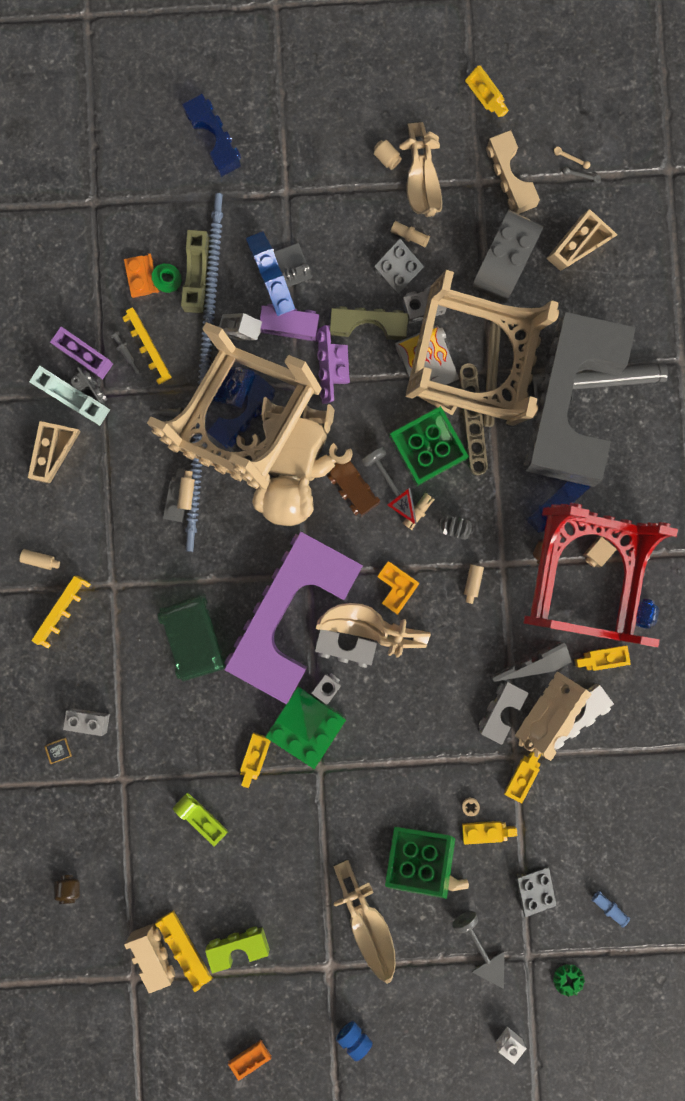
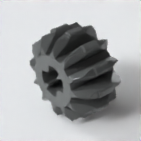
M444 515L439 524V532L441 534L464 540L468 539L472 530V523L470 521Z

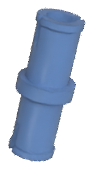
M600 891L593 896L592 901L604 910L606 916L613 918L621 927H625L628 924L630 917L624 914L615 902L608 900Z

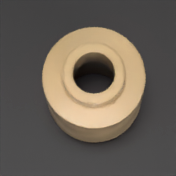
M381 140L374 147V155L386 168L389 167L392 170L402 160L399 156L400 153L388 140L384 142Z

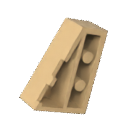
M589 209L579 217L546 259L561 271L611 240L617 234Z
M39 421L28 478L30 480L51 483L80 434L79 429Z
M154 923L133 931L124 944L126 949L131 948L134 954L132 961L134 964L138 963L141 970L139 975L148 993L170 986L175 977L174 968L172 965L169 966L167 960V950L165 947H162L160 942V931L158 928L155 929Z

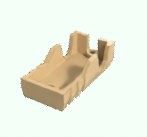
M556 672L555 678L550 681L549 687L545 689L543 696L539 698L515 734V737L519 739V746H524L528 751H533L535 757L541 754L550 761L556 754L554 749L555 742L561 736L567 737L573 728L575 717L586 704V700L592 695L589 691L559 672ZM570 689L569 693H565V690Z

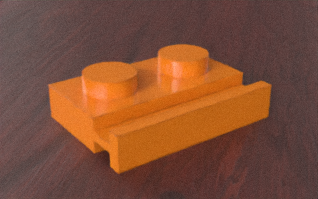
M151 254L124 259L132 298L155 292L159 293V290L152 282L154 263Z

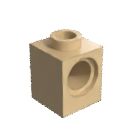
M598 537L583 556L586 557L585 561L590 566L602 567L616 551V548L603 537Z

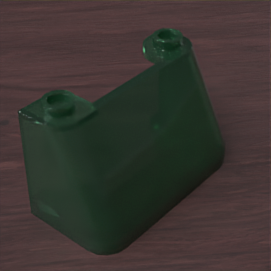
M205 594L160 608V613H157L160 624L164 625L177 666L175 668L176 677L183 682L224 670L227 666L224 664L226 658L220 656L222 650H220L214 632L209 609L205 610L206 604H208Z

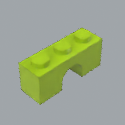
M252 927L246 930V933H233L226 939L220 940V938L210 941L205 952L211 972L216 973L231 968L233 962L231 952L236 949L245 951L249 962L267 957L270 949L263 927Z

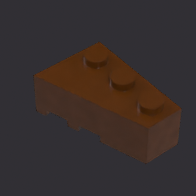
M351 461L345 464L335 463V466L328 472L327 477L333 485L336 483L339 486L340 490L338 492L344 500L348 499L352 504L349 508L355 516L359 514L362 517L380 504L379 498L375 497L370 490V486L365 483Z

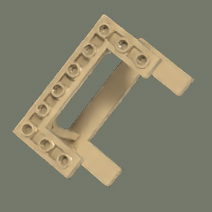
M446 270L430 287L405 397L413 399L419 396L507 420L506 424L512 426L533 418L538 410L537 398L528 397L527 388L533 377L531 370L537 359L535 352L541 341L539 337L540 330L557 320L559 310L557 309L558 302L550 301L541 308H518L498 304L450 290L454 272ZM438 305L488 319L499 325L506 332L513 347L514 362L509 377L500 387L486 393H473L429 381L432 369L424 367ZM508 324L511 325L512 327H513L514 325H517V326L514 327L512 330H510L509 327H508ZM518 330L526 332V337L523 340L515 339V333ZM524 344V346H523L522 349H521V350H523V351L520 352L519 349H518V347H519V345ZM512 380L515 381L513 384L514 388L510 386ZM503 389H507L511 393L512 400L510 402L503 398ZM494 394L497 395L499 402H497V399H492Z
M206 322L202 329L219 351L187 407L176 418L162 422L150 417L147 424L153 429L152 432L155 435L161 437L160 440L167 444L170 450L176 453L181 451L184 456L191 460L194 458L199 459V462L204 466L209 467L212 465L215 467V470L222 474L227 472L237 481L245 480L249 486L255 489L260 487L265 490L269 484L265 478L311 396L313 394L319 395L322 388L305 361L288 355L285 360L288 368H285L236 348L222 328ZM234 362L296 386L295 391L268 437L254 448L241 452H229L216 447L209 440L205 429L207 409ZM194 435H202L200 441L196 443L190 442V439ZM203 444L208 445L206 449L202 446ZM261 451V453L258 454L259 458H257V456L255 455L256 452ZM251 456L252 461L245 459V457Z

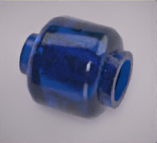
M643 599L642 602H639L635 624L637 627L650 629L651 626L657 624L660 609L654 604L653 600Z

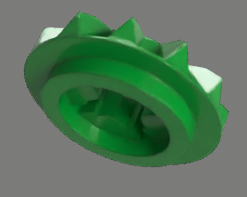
M571 964L559 967L553 978L557 991L561 995L563 994L568 997L572 995L577 996L578 992L583 990L585 983L582 971L577 966ZM566 974H567L568 977H570L571 979L574 978V980L572 981L573 987H571V985H569L568 983H566V982H567Z

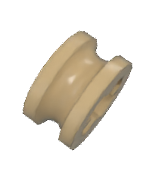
M467 798L462 804V809L467 816H475L478 814L480 806L475 798ZM467 803H470V804L475 803V804H476V806H474L475 811H472V810L467 811V810L465 809V808H468L466 804H467Z

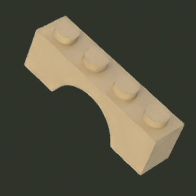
M510 130L490 138L486 151L489 158L493 159L496 175H499L501 178V188L508 195L510 209L520 214L537 207L540 199L533 182H523L517 179L511 171L510 160L515 156L518 146Z

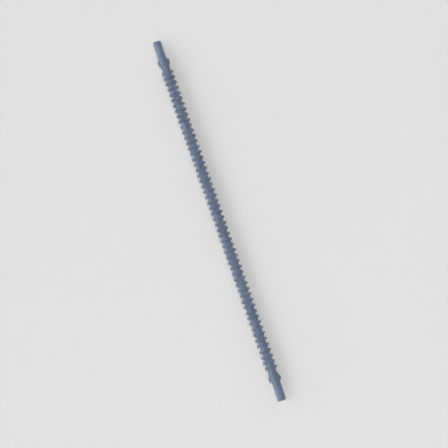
M220 193L215 194L214 211L211 214L213 218L211 227L213 228L210 229V232H212L210 237L212 239L209 240L211 243L209 248L211 250L208 251L210 254L208 259L210 261L207 262L209 264L207 267L209 270L207 275L209 277L206 278L208 281L206 286L208 288L205 289L207 292L205 297L207 299L204 300L206 302L204 305L206 310L203 311L205 313L203 316L205 321L202 322L203 324L207 322L214 325L212 320L215 319L213 316L215 311L213 309L216 308L213 305L216 303L214 300L216 295L214 293L217 292L215 289L217 284L215 282L218 281L216 278L218 273L216 271L219 270L217 268L219 265L217 262L219 257L217 255L220 254L218 251L220 246L218 244L221 243L219 240L221 235L219 234L222 232L220 230L222 227L220 222L223 218V213L221 212L223 195ZM202 332L204 337L201 338L203 340L201 343L203 348L200 349L202 351L200 354L202 359L199 360L201 362L199 365L201 370L198 371L200 373L198 384H201L210 368L209 363H211V360H209L211 355L209 353L212 352V349H210L212 344L205 332ZM194 435L193 438H195V441H193V443L200 441L202 435ZM196 458L193 459V463H191L193 468L190 469L193 472L192 479H195L192 506L191 510L187 513L189 517L186 518L188 524L185 528V532H187L186 551L193 552L195 533H197L196 521L198 519H196V516H198V513L196 511L199 510L197 508V505H199L197 500L200 499L198 497V494H200L198 488H201L199 486V483H201L199 478L202 477L200 475L202 464Z

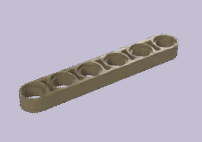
M470 363L464 364L459 371L460 388L465 390V388L470 386L475 389V393H480L476 367ZM465 368L472 369L473 376L470 378L465 377L463 370ZM463 408L469 468L472 474L479 476L485 473L488 467L482 413L477 412L476 415H470L467 409ZM471 424L479 426L478 434H472L469 431ZM479 443L482 447L481 452L474 453L471 445ZM477 461L482 462L484 466L481 472H477L473 468V464Z

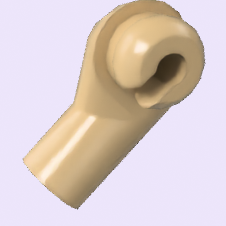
M450 875L448 890L468 889L469 883L467 879L457 880Z

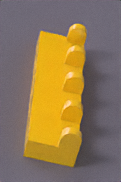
M133 307L126 310L127 315L123 316L122 319L124 322L132 321L135 330L130 332L132 337L139 334L145 345L139 349L140 352L148 351L153 360V363L148 365L150 370L157 367L161 378L156 380L157 383L161 384L171 379L172 377L137 312Z
M80 576L73 577L32 639L37 645L41 644L46 648L50 647L51 644L45 640L51 631L57 634L60 632L55 625L62 615L67 618L70 617L71 614L66 611L67 607L73 599L80 602L81 598L76 593L82 584L89 587L91 585Z
M174 910L158 919L155 923L156 927L160 929L165 943H168L172 950L173 957L179 962L184 971V976L188 978L192 985V990L194 992L198 991L201 986L212 980V976Z

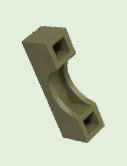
M187 230V274L181 303L184 312L204 313L210 240L207 231Z
M337 306L336 309L332 308L330 336L349 337L357 326L370 323L380 327L387 340H404L407 337L408 314L404 313V311L394 310L392 313L385 312L383 309L366 311L365 308L348 310L347 307Z

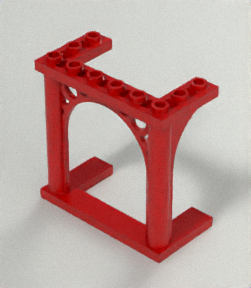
M570 503V505L551 504V507L543 508L542 516H547L531 614L530 616H525L524 624L658 647L659 639L634 635L643 576L648 559L654 548L667 537H677L678 529L671 528V524L658 522V524L650 522L647 524L637 523V525H634L631 520L620 519V521H615V517L605 515L601 518L598 517V513L582 509L581 504ZM567 522L573 527L574 532L572 535H568L565 531V524ZM578 525H579L580 527H583V526H584L583 531H580V530H579ZM612 532L619 533L616 538L612 536ZM587 534L602 536L613 543L622 557L624 582L615 632L548 619L559 557L564 548L580 536ZM624 535L630 537V541L626 546L620 544V540ZM564 537V542L560 543L561 538ZM631 549L630 551H628V552H629V556H627V555H626V550Z

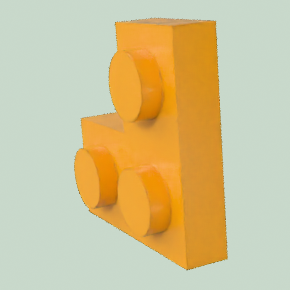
M388 561L377 577L392 587L382 604L398 615L419 585V582Z

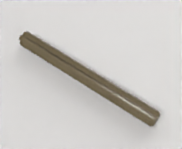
M492 321L490 323L486 392L497 388L501 327ZM496 394L492 396V399H496ZM484 414V426L493 427L495 417Z

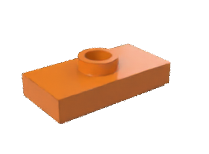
M259 1040L228 1061V1066L239 1081L269 1061L271 1054L263 1042Z

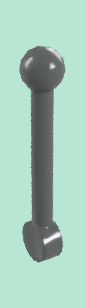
M568 167L563 169L564 175L572 174L593 180L596 184L601 181L600 175L591 176L572 171Z

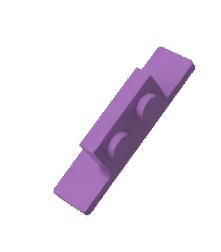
M329 325L319 328L316 335L319 348L317 356L320 365L319 379L322 388L320 391L322 404L334 401L333 384L350 383L348 345L331 344Z

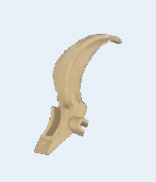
M423 122L408 124L409 139L399 146L402 150L411 149L412 165L408 173L406 185L409 205L414 212L431 217L435 213L441 212L442 209L440 184L431 161V149L440 148L439 137L432 132L426 133ZM421 136L422 141H416L415 137ZM418 149H423L424 155H418Z
M356 603L340 604L329 609L318 619L316 625L318 630L335 631L376 640L380 645L390 647L388 651L389 656L395 654L396 657L402 655L403 648H426L431 635L428 632L406 628L405 619L401 620L400 626L394 623L390 625L383 621L382 616L372 607ZM403 637H414L413 641L402 639Z
M344 861L334 866L344 899L335 901L334 906L346 902L351 913L352 932L361 954L373 973L380 980L388 984L392 981L396 965L395 950L389 928L383 916L375 908L369 907L365 899L366 896L373 893L370 883L359 886L349 861ZM351 877L355 891L351 893L348 892L343 880ZM359 898L361 905L354 907L353 900Z

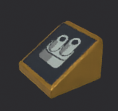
M66 738L44 746L50 764L72 756Z

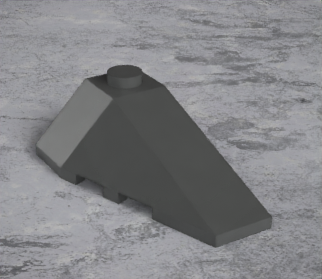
M555 641L495 673L490 678L495 682L554 672L556 670L561 672L567 669V664L572 661L565 642Z

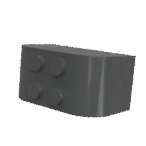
M508 210L472 287L506 303L544 226Z

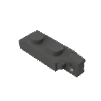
M178 468L176 478L172 477L170 481L163 519L183 523L185 509L177 508L181 477L184 478L186 469Z

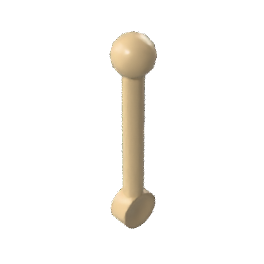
M560 147L554 149L555 155H562L583 165L585 169L590 167L589 161L584 162L563 152Z

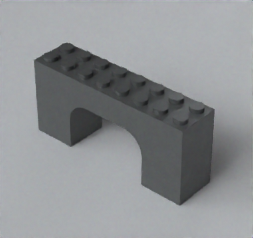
M565 312L563 318L558 319L553 336L556 337H554L553 343H551L549 350L551 355L545 368V372L548 374L543 379L541 391H544V393L541 394V398L538 400L539 412H537L532 425L535 431L530 436L528 443L531 450L529 449L524 461V465L527 466L526 472L595 487L603 480L611 441L584 436L575 432L570 427L567 419L569 403L576 373L583 370H593L616 376L622 373L628 365L636 327Z

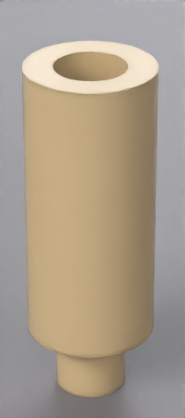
M185 471L184 478L181 477L177 504L179 509L191 510L195 479H192L193 472Z
M23 549L20 555L21 563L51 570L52 567L58 569L60 566V561H56L53 556Z
M470 565L464 595H467L466 603L473 604L474 597H478L484 567Z

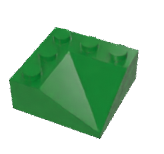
M441 406L389 435L416 487L465 461L469 457Z
M298 686L265 738L315 769L345 723L346 717Z
M395 827L385 887L447 899L455 838L450 835Z

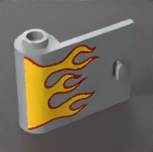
M436 325L432 329L424 367L432 369L429 381L447 385L458 380L459 377L444 340L446 338L444 329ZM420 333L395 343L397 353L405 365L409 378Z

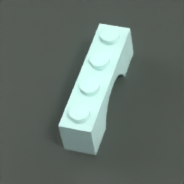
M41 366L38 367L29 381L99 426L110 411L103 404L77 390Z

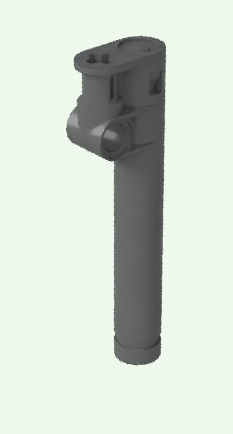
M666 363L626 366L619 376L593 370H583L576 373L573 389L666 382L668 368ZM548 373L532 374L533 377L530 383L531 397L537 398V403L539 398H541V394L544 393V391H541L543 379H545ZM571 394L570 403L573 400V394Z

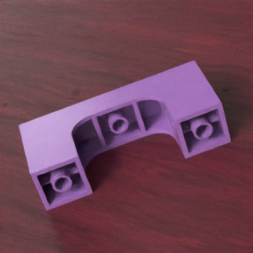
M300 532L299 535L295 534L290 543L293 545L290 552L286 551L281 561L284 563L281 569L277 568L272 576V579H274L272 585H267L262 594L265 598L262 603L258 602L253 610L255 616L253 619H248L243 628L246 631L244 636L238 637L234 644L235 652L229 654L224 663L227 665L225 671L285 704L290 700L307 666L279 651L274 641L275 630L294 595L300 588L306 585H316L344 600L363 565L303 532Z

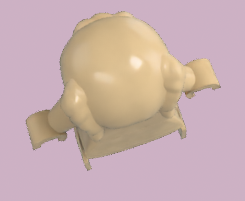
M264 397L261 415L265 437L267 438L285 407L275 405L267 397ZM330 404L327 406V411L314 410L306 405L303 418H299L269 471L275 478L270 479L268 474L265 478L269 482L267 488L264 490L258 487L254 493L252 504L255 510L261 512L271 523L294 526L304 522L314 510L309 481L325 476L335 466V462L345 464L352 458L351 448L347 449L342 457H337L336 450L338 448L334 443L329 449L330 455L326 454L319 458V453L325 445L327 434L333 423L335 410ZM254 434L252 436L253 442L249 446H245V439L239 435L236 440L238 446L243 451L259 445L260 438L257 434ZM261 451L256 452L255 455L257 456V458H259L258 454H260Z

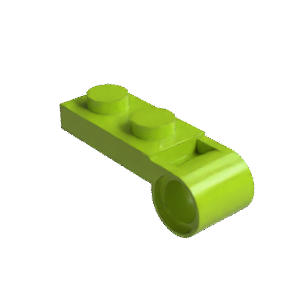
M188 793L173 807L174 812L181 819H186L213 846L228 833V830Z

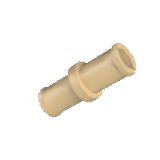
M397 221L394 222L391 228V233H395L405 238V241H412L424 248L430 239V236L416 231L414 227H407Z
M424 493L416 506H414L416 522L426 515L425 511L435 500L427 493ZM407 518L402 522L411 530L416 525Z

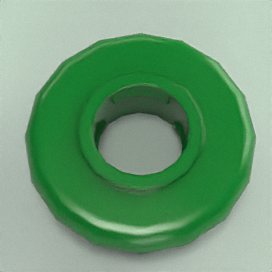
M163 263L157 265L152 272V282L158 290L164 293H171L180 287L182 282L181 274L175 266ZM162 274H169L172 277V281H164Z

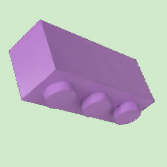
M273 304L262 306L260 333L316 341L319 314H316L315 311L305 310V312H301L295 308L292 311L277 316Z
M60 327L50 341L56 348L102 380L113 365L109 359L63 327Z

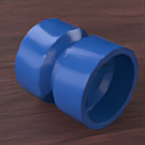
M354 1021L346 1024L336 1037L338 1044L343 1049L347 1048V1054L355 1062L362 1059L373 1044L365 1033L361 1034V1028Z

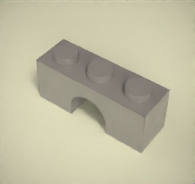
M320 630L315 652H319L318 656L329 658L330 655L335 656L337 661L348 663L349 660L355 661V665L367 668V665H372L377 642L358 638L353 649L344 650L338 644V632Z
M504 681L503 684L500 683L496 690L498 695L495 701L492 700L487 708L489 713L486 718L483 717L478 726L480 728L479 732L501 745L511 728L501 721L500 715L502 710L506 707H514L520 710L528 695V692L507 681Z

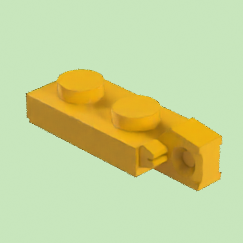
M481 65L477 66L465 79L466 83L486 110L495 111L498 117L504 116L509 110L503 103L505 100L503 95Z
M627 645L588 651L584 653V658L574 659L575 667L586 666V670L592 671L631 665Z
M253 732L240 773L244 775L241 786L249 788L252 779L257 780L271 742L265 738L266 736Z
M533 751L530 752L528 757L524 755L523 759H521L504 791V795L521 804L540 770V763L537 761L541 754L535 757Z
M491 821L462 824L464 845L507 841V837L517 836V828L515 826H506V822Z

